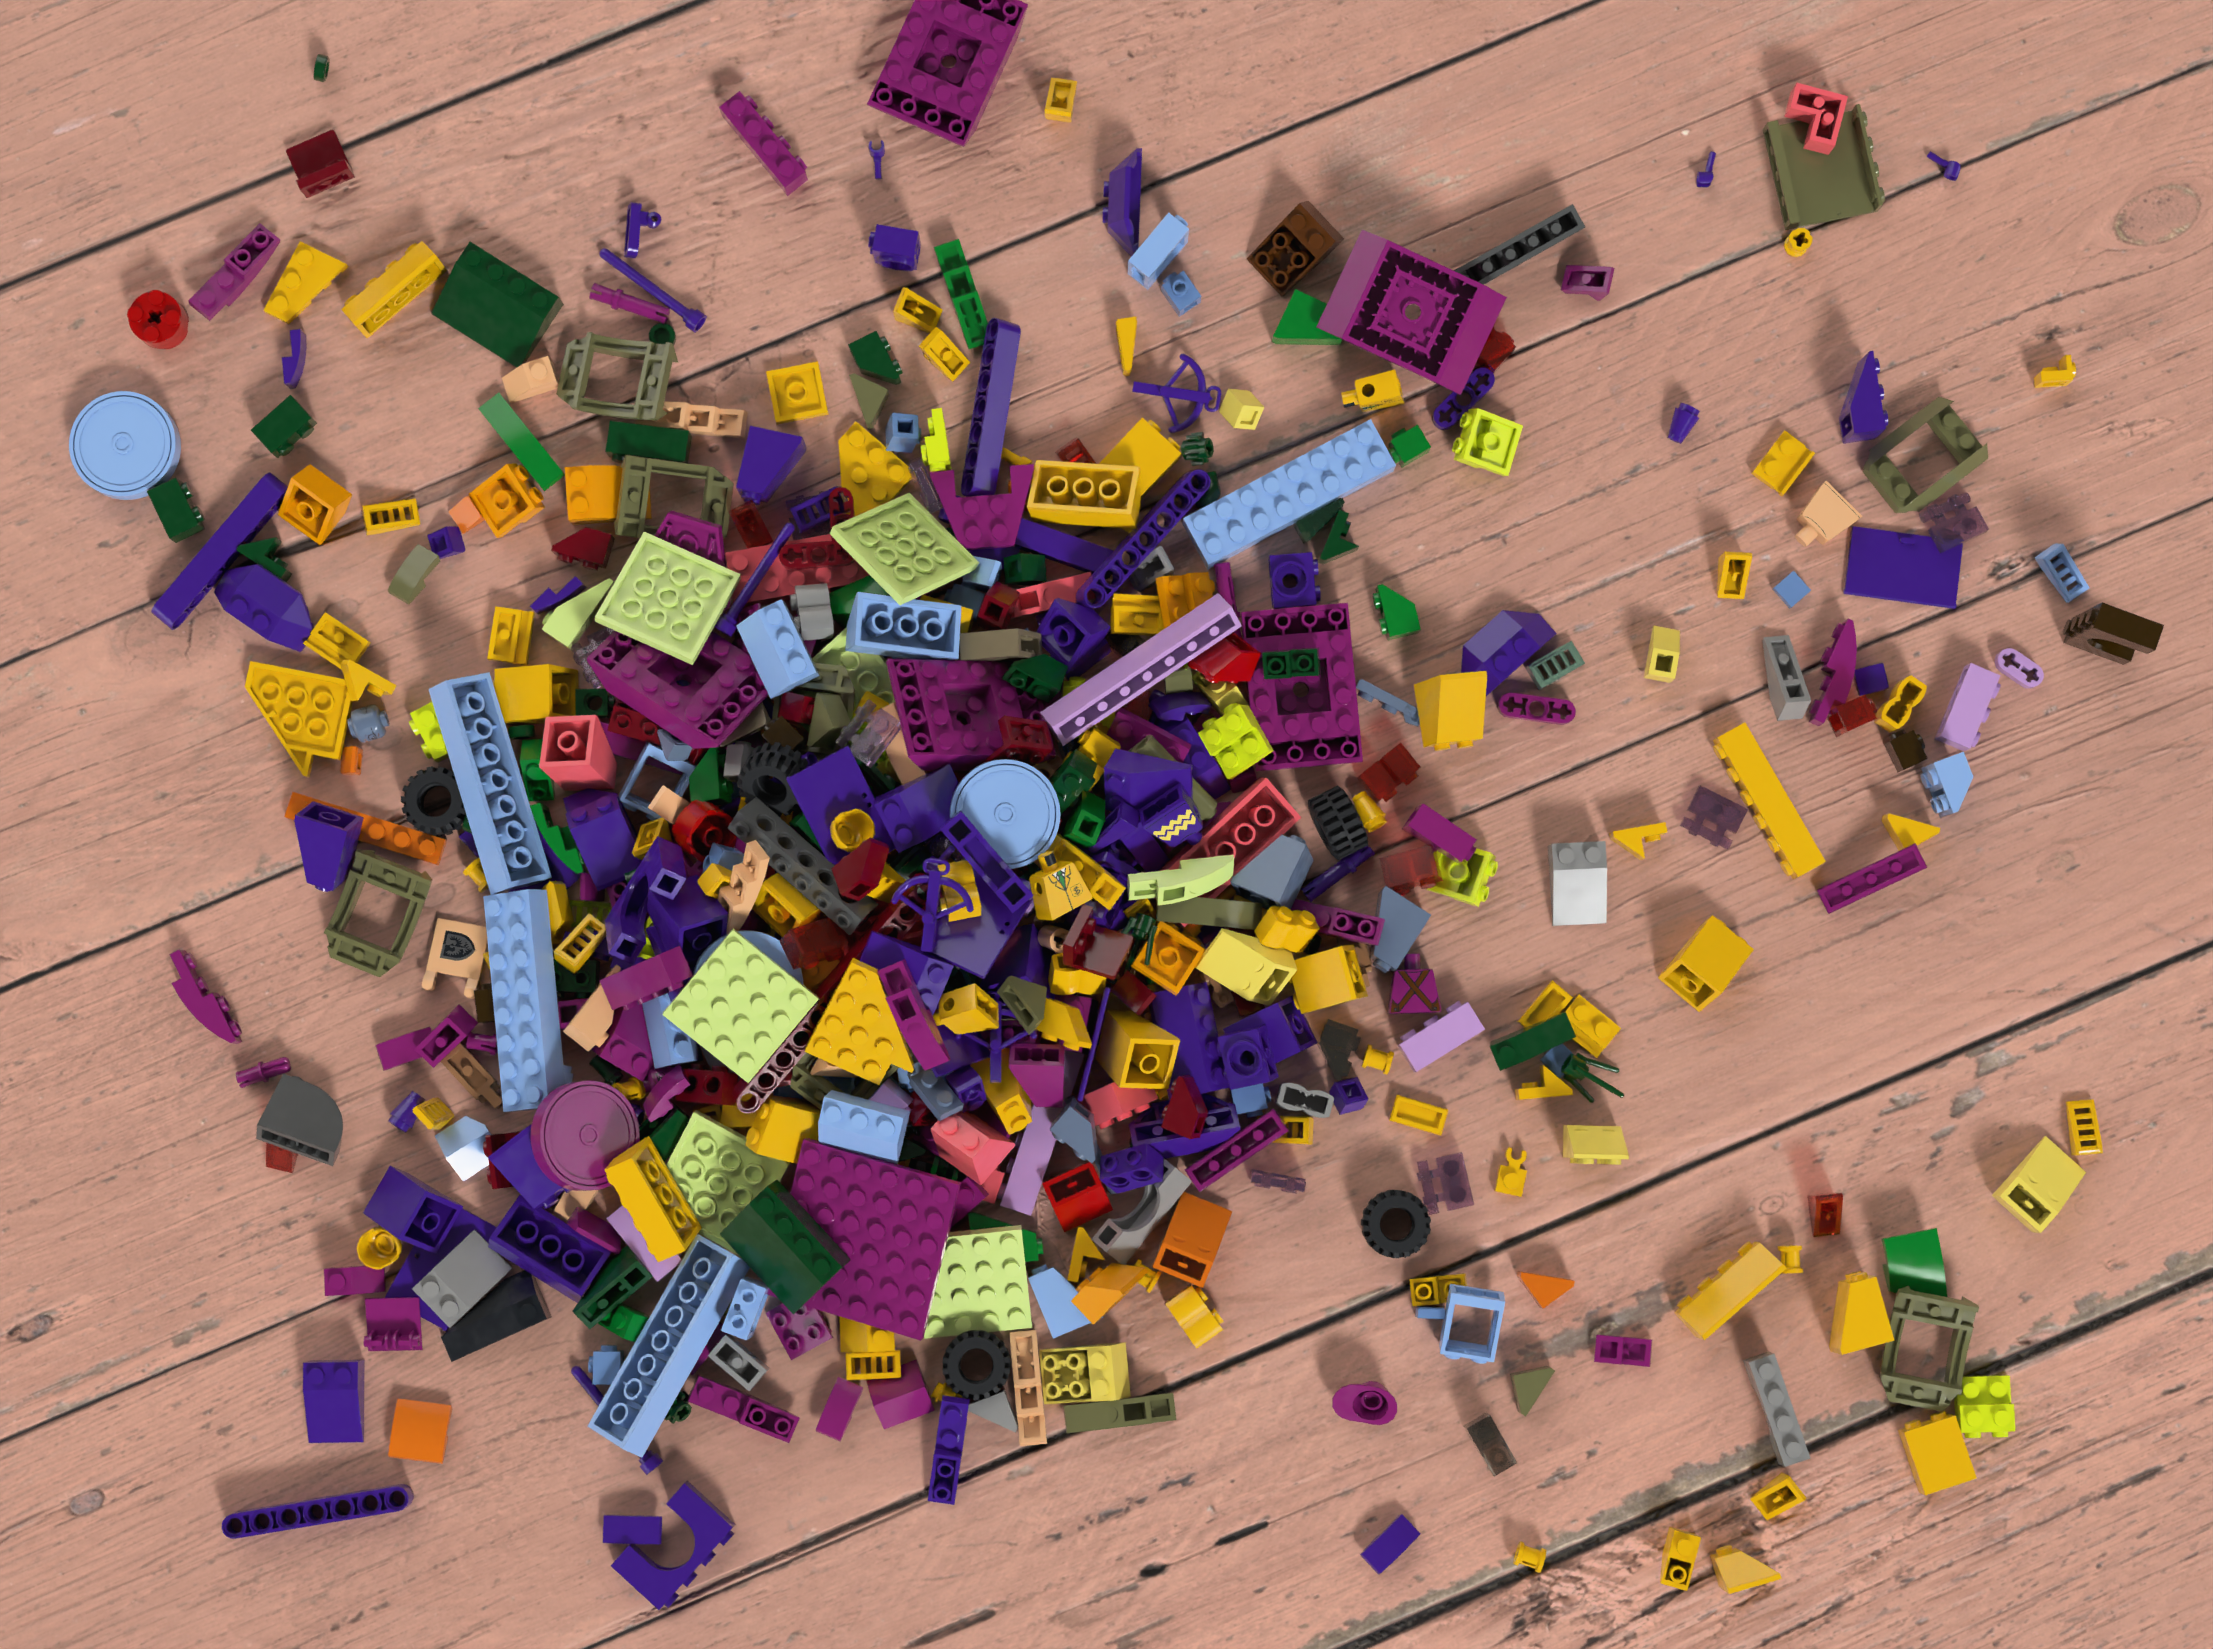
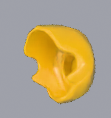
M860 809L842 812L831 822V838L838 848L852 852L863 841L874 837L875 824L869 814Z
M378 1226L368 1230L359 1238L356 1250L359 1260L366 1267L380 1270L394 1263L399 1258L402 1244L400 1239L383 1227Z

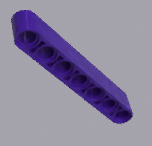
M992 318L989 321L985 333L961 483V493L966 497L995 495L1021 335V329L1018 324L998 318Z
M1200 469L1186 472L1176 481L1137 524V528L1133 529L1078 589L1076 593L1077 604L1091 609L1105 604L1208 490L1211 481L1207 472ZM1193 476L1196 477L1199 482L1197 489H1195L1191 484V478ZM1175 495L1181 498L1180 508L1174 504ZM1158 514H1161L1164 518L1163 527L1157 523ZM1141 533H1144L1147 537V544L1145 546L1139 540ZM1124 552L1130 556L1128 565L1122 561V554ZM1106 571L1112 574L1113 580L1111 584L1105 581ZM1089 590L1093 591L1095 594V601L1093 604L1090 603L1087 599V593Z
M271 472L265 474L153 606L151 613L170 629L178 628L241 553L236 550L238 546L250 543L278 511L288 486Z
M942 506L938 515V519L944 523L950 524L948 517L945 513V510ZM1023 518L1015 546L1020 547L1023 551L1036 555H1045L1046 559L1083 572H1091L1092 574L1113 552L1111 549ZM1106 571L1104 578L1110 579L1112 574Z
M397 1484L242 1510L228 1515L223 1520L222 1531L226 1537L237 1539L397 1512L407 1508L412 1503L414 1493L408 1485ZM395 1491H401L404 1494L405 1501L403 1505H399L394 1501L393 1494ZM369 1495L376 1497L378 1501L376 1509H371L367 1506L366 1499ZM341 1500H346L350 1503L351 1510L348 1514L340 1510L339 1504ZM315 1504L323 1508L324 1515L322 1518L314 1516L312 1510ZM287 1509H292L296 1512L297 1519L294 1523L286 1519ZM261 1513L269 1517L270 1523L268 1527H263L259 1523ZM234 1518H238L242 1522L243 1526L240 1532L235 1531L232 1527V1520Z

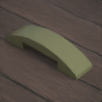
M1194 897L1172 904L1157 905L1156 921L1255 930L1262 918L1263 904Z

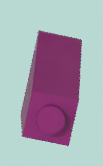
M1424 803L1415 808L1402 828L1405 832L1457 863H1461L1464 859L1468 861L1476 850V847L1473 845L1477 839Z
M1012 1043L1010 1044L1009 1069L1036 1107L1063 1108L1065 1046Z

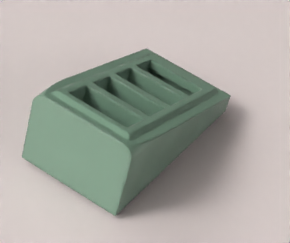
M1570 641L1529 664L1526 670L1538 690H1541L1584 665L1585 662L1573 642ZM1567 649L1576 662L1572 665L1564 654V651ZM1557 655L1560 656L1566 666L1563 670L1555 658ZM1549 660L1558 672L1555 675L1546 663ZM1540 665H1542L1549 677L1546 680L1538 669Z

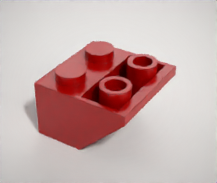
M1232 632L1189 661L1187 665L1194 670H1198L1204 675V679L1211 683L1228 681L1237 684L1239 681H1251L1261 652Z
M1087 1162L1042 1183L1064 1232L1113 1210L1093 1163Z

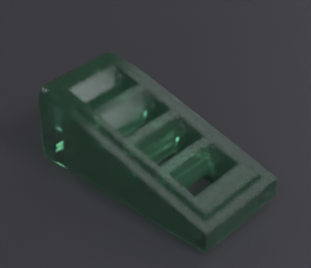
M1339 498L1296 521L1294 528L1303 544L1311 540L1342 509L1345 504L1343 498Z

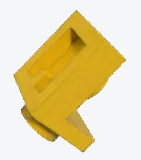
M2064 355L2059 360V370L2058 367L2043 368L2034 377V387L2067 386L2076 376L2075 362H2072L2071 355Z

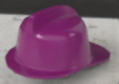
M1375 1381L1343 1386L1335 1392L1332 1398V1407L1335 1413L1349 1421L1383 1425L1393 1420L1397 1413V1402L1394 1396L1388 1392V1389L1383 1384Z

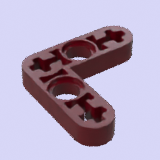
M845 487L835 488L829 495L831 529L839 520H849L855 517L854 499L852 493ZM843 493L845 498H849V501L844 502L845 512L850 511V515L841 513L834 516V512L840 513L839 504L834 502V499H837L839 494ZM832 536V541L787 544L779 552L781 564L791 570L848 566L854 563L855 559L850 554L846 560H843L841 555H837L838 552L842 551V546ZM807 548L806 558L808 563H803V558H795L792 564L789 563L788 559H784V556L789 554V550H793L796 555H802V549ZM822 548L825 550L826 557L823 561L815 562L811 559L813 549Z

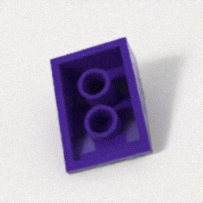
M1115 749L1104 767L1105 809L1108 811H1113L1120 803L1125 802L1139 812V809L1178 783L1183 785L1193 800L1192 765Z
M950 763L876 797L874 805L898 853L941 831L939 828L950 819L951 800L959 784Z
M871 931L860 961L880 970L905 959L926 1010L930 1009L933 1016L954 965L932 954L921 951L920 946Z
M313 1360L303 1363V1395L309 1443L364 1442L365 1360Z

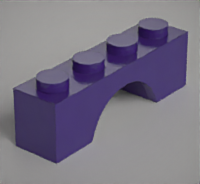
M962 811L957 812L939 828L1012 913L1033 896L1031 891L996 853Z

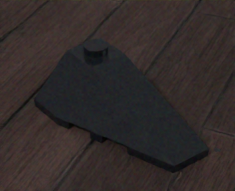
M524 1270L504 1279L451 1327L441 1339L451 1362L543 1322L552 1316L535 1277Z

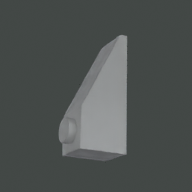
M1789 635L1764 637L1762 642L1769 695L1777 721L1802 719L1811 702V698Z

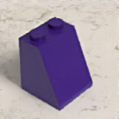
M750 426L736 485L740 496L745 498L744 502L760 505V502L767 503L805 454L807 447L803 437Z
M616 793L601 797L592 803L565 813L570 832L598 891L626 880L624 873L638 868L642 860L634 857L632 854L637 835Z
M311 802L295 815L294 822L308 884L315 885V888L320 891L328 892L335 890L348 878L364 817L317 802Z
M698 875L687 877L674 900L648 889L647 911L665 950L668 951L680 946L689 966L696 964L703 951L712 942L727 933L728 912L716 898L705 895L698 885Z
M1033 923L1017 927L985 979H982L979 987L985 992L998 991L1008 977L1014 976L1047 987L1046 998L1054 999L1055 994L1050 991L1048 976L1051 957L1058 953L1040 945L1038 941L1039 930ZM989 995L994 1000L996 998L997 1001L1004 1002L999 995Z
M1293 996L1223 1028L1226 1034L1266 1025L1275 1063L1318 1043L1305 1015L1301 1014L1300 1009H1296ZM1247 1051L1248 1060L1254 1063L1255 1057L1253 1053Z
M530 1124L488 1158L534 1209L542 1207L548 1209L559 1200L557 1196L564 1190L566 1193L572 1190L552 1182L538 1166L531 1147L532 1124Z
M389 1166L363 1213L396 1238L437 1254L463 1206L411 1174Z

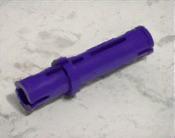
M1368 845L1342 858L1304 888H1301V891L1310 902H1313L1315 898L1347 874L1356 872V868L1371 856H1374L1375 853Z

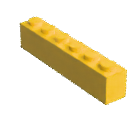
M1744 722L1714 739L1715 745L1713 750L1720 760L1724 759L1728 769H1726L1730 780L1733 783L1737 782L1742 790L1740 792L1742 801L1746 806H1751L1755 813L1753 819L1760 830L1764 829L1769 838L1766 841L1770 849L1774 853L1777 852L1782 860L1780 866L1787 876L1791 875L1792 879H1795L1825 863L1824 857L1747 724Z

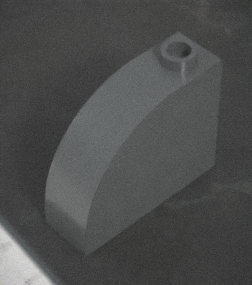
M283 1074L257 1124L256 1139L333 1166L341 1148L343 1133L342 1115L335 1101L325 1091L303 1081L299 1077Z

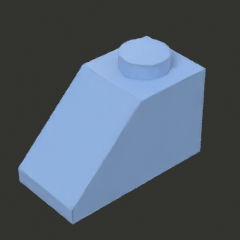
M973 556L979 564L976 570L962 576L964 577L962 581L977 587V590L987 593L995 582L1000 579L1002 573L1001 562Z

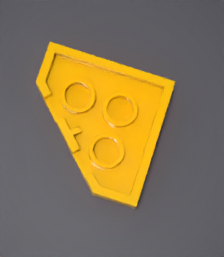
M856 421L838 440L841 487L847 488L852 493L855 516L894 500L916 475L915 471L893 452L886 451V446Z

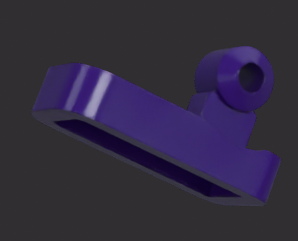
M631 202L628 205L624 257L636 258L638 255L640 226H648L654 229L661 223V216L657 212L648 213L640 211L642 209L641 203Z
M1118 839L1104 847V852L1094 854L1092 859L1108 872L1120 873L1127 889L1128 874L1140 872L1124 861L1118 860V853L1123 849L1122 842Z

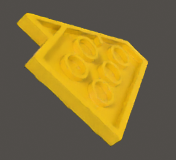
M250 661L245 688L302 775L310 777L314 756L340 760L348 727L347 719L350 717L353 703L350 699L345 679Z
M852 958L812 1033L804 1052L877 1085H880L891 1064L910 1073H913L915 1066L904 1036L886 1001L888 995L879 976L878 969Z

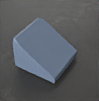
M659 729L657 733L666 760H687L692 747L665 729Z

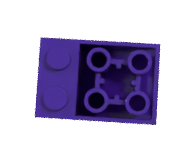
M1869 351L1857 363L1839 416L1843 444L1874 440L1888 426V414L1886 410H1883L1881 401L1884 399V389L1882 384L1878 383L1877 376L1880 373V364L1878 358H1874L1873 351Z

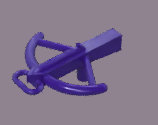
M1180 354V359L1184 362L1165 386L1133 382L1132 392L1162 396L1174 424V426L1168 429L1170 433H1176L1191 426L1199 417L1203 405H1205V409L1209 412L1217 411L1220 406L1221 389L1218 386H1210L1206 391L1205 377L1200 366L1186 354ZM1188 365L1196 374L1198 391L1171 387ZM1211 390L1217 391L1216 406L1214 408L1208 406L1209 401L1213 400L1210 396ZM1169 398L1196 402L1192 414L1181 424L1177 420Z
M928 858L923 862V870L929 875H919L905 881L895 891L891 902L896 904L900 899L922 915L924 928L921 951L934 952L937 919L965 906L968 912H972L974 908L972 900L964 887L953 879L942 876L948 874L950 864L946 860ZM929 862L945 864L946 869L945 871H939L938 866H936L934 870H928L927 864ZM928 883L925 911L902 895L911 886ZM941 885L953 888L963 898V902L938 912Z
M997 991L986 992L988 995H999ZM996 998L999 1028L990 1030V1043L973 1033L963 1034L990 1049V1083L1001 1082V1050L1028 1035L1026 1030L1001 1043V1015L1016 1017L1009 1008L1002 1007L1006 1006L1005 1002L997 1001ZM1036 1030L1030 1034L1032 1039L1037 1038ZM955 1034L956 1039H960L962 1034Z

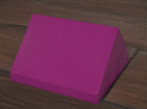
M917 1359L901 1365V1378L866 1380L873 1407L884 1429L935 1411ZM893 1368L888 1369V1373L893 1372Z

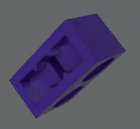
M1147 1143L1103 1155L1100 1161V1180L1117 1194L1163 1181L1164 1157Z

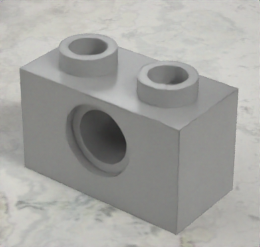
M726 1334L708 1355L709 1358L748 1391L752 1390L769 1370L765 1363L731 1334Z

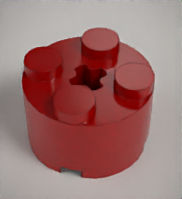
M160 290L146 292L137 297L127 311L131 330L149 347L164 350L172 349L182 343L187 336L188 313L177 300ZM160 317L161 322L157 324V319Z
M692 801L682 810L672 826V834L675 836L677 844L701 862H704L705 857L709 855L712 843L734 847L737 838L728 829L733 818L714 804L706 801Z

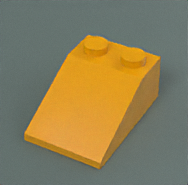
M586 465L565 467L568 520L572 525L616 521L623 469L620 468L621 466ZM650 485L645 520L652 519Z

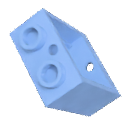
M1168 213L1128 260V275L1148 290L1188 243V223L1179 215L1174 217Z
M646 742L619 793V798L625 808L634 812L637 809L647 813L646 817L653 821L661 818V816L648 808L651 802L630 792L647 758L651 756L683 772L673 791L680 797L683 796L689 784V776L697 765H692L688 760L667 761L661 744L656 745Z
M748 1276L740 1280L721 1331L744 1340L753 1337L769 1296L767 1295L769 1288L764 1282Z
M1450 1284L1445 1308V1319H1443L1439 1340L1440 1354L1449 1359L1469 1358L1473 1362L1480 1364L1487 1363V1361L1494 1362L1505 1306L1504 1292ZM1455 1304L1493 1310L1487 1345L1449 1339Z

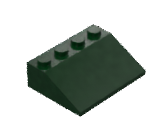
M469 242L456 261L431 314L517 368L526 363L564 304L557 295L477 245Z
M775 1180L763 1189L720 1233L724 1240L792 1314H795L851 1261L778 1180Z

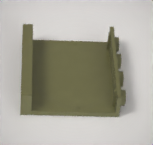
M1856 104L1852 111L1844 112L1836 145L1829 155L1803 148L1809 123L1797 121L1779 125L1778 120L1767 122L1763 128L1785 230L1878 212L1883 206L1885 194L1883 188L1879 187L1877 177H1879V167L1877 162H1873L1871 154L1873 152V141L1870 136H1867L1865 128L1868 125L1867 115L1864 111L1862 112L1860 104Z

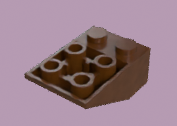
M1309 201L1299 203L1247 257V260L1283 297L1320 264L1344 238Z

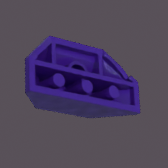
M1142 148L1135 149L1110 172L1109 181H1104L1103 197H1109L1108 207H1103V223H1108V233L1131 257L1139 248Z
M260 564L226 570L214 591L223 609L268 641L299 652L303 651L306 646L303 643L311 635L310 633L314 625L313 622L311 623L309 611L302 593Z
M1502 610L1463 645L1461 673L1486 671L1487 696L1557 633L1540 614Z
M1184 715L1183 721L1171 720V722H1165L1158 718L1156 719V726L1192 744L1183 763L1192 765V777L1215 800L1231 790L1213 756H1210L1200 736L1186 715Z
M1201 1094L1208 1114L1200 1138L1188 1139L1161 1127L1163 1123L1162 1113L1170 1100L1152 1103L1149 1105V1109L1144 1110L1136 1120L1129 1124L1133 1147L1147 1143L1162 1155L1164 1159L1214 1150L1240 1130L1236 1106L1233 1103H1227L1211 1095Z

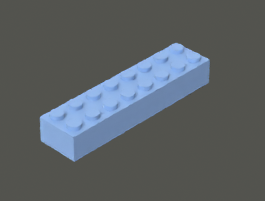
M1370 419L1183 518L1182 524L1208 570L1213 565L1237 555L1394 471L1396 464Z
M490 672L446 680L428 689L490 894L494 895L535 885L552 878Z
M526 889L483 896L503 1112L535 1110L550 1092L565 1084L547 890Z
M699 1234L696 1235L589 1422V1428L623 1450L643 1457L734 1297L740 1280L745 1277L750 1268L742 1258Z

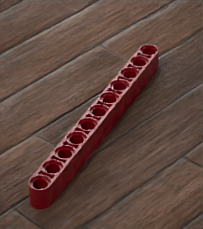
M918 873V874H915L914 876H912L911 878H913V877H915V876L927 875V874H925V873ZM928 883L911 886L902 895L925 911L927 891L917 893V890L921 885ZM900 899L896 904L890 902L816 989L814 994L819 997V1000L749 1083L741 1078L735 1085L732 1095L741 1112L750 1114L758 1110L806 1053L804 1052L805 1047L822 1017L821 1015L818 1018H812V1013L817 1010H822L824 1013L832 998L829 997L830 992L839 985L852 958L860 961L871 931L882 934L883 929L892 926L893 930L887 936L902 940L922 915L912 908L906 914H900L901 908L907 905ZM805 1031L802 1038H793L797 1032ZM779 1053H788L784 1059H776ZM770 1073L767 1079H758L761 1074ZM753 1094L749 1100H741L743 1095Z

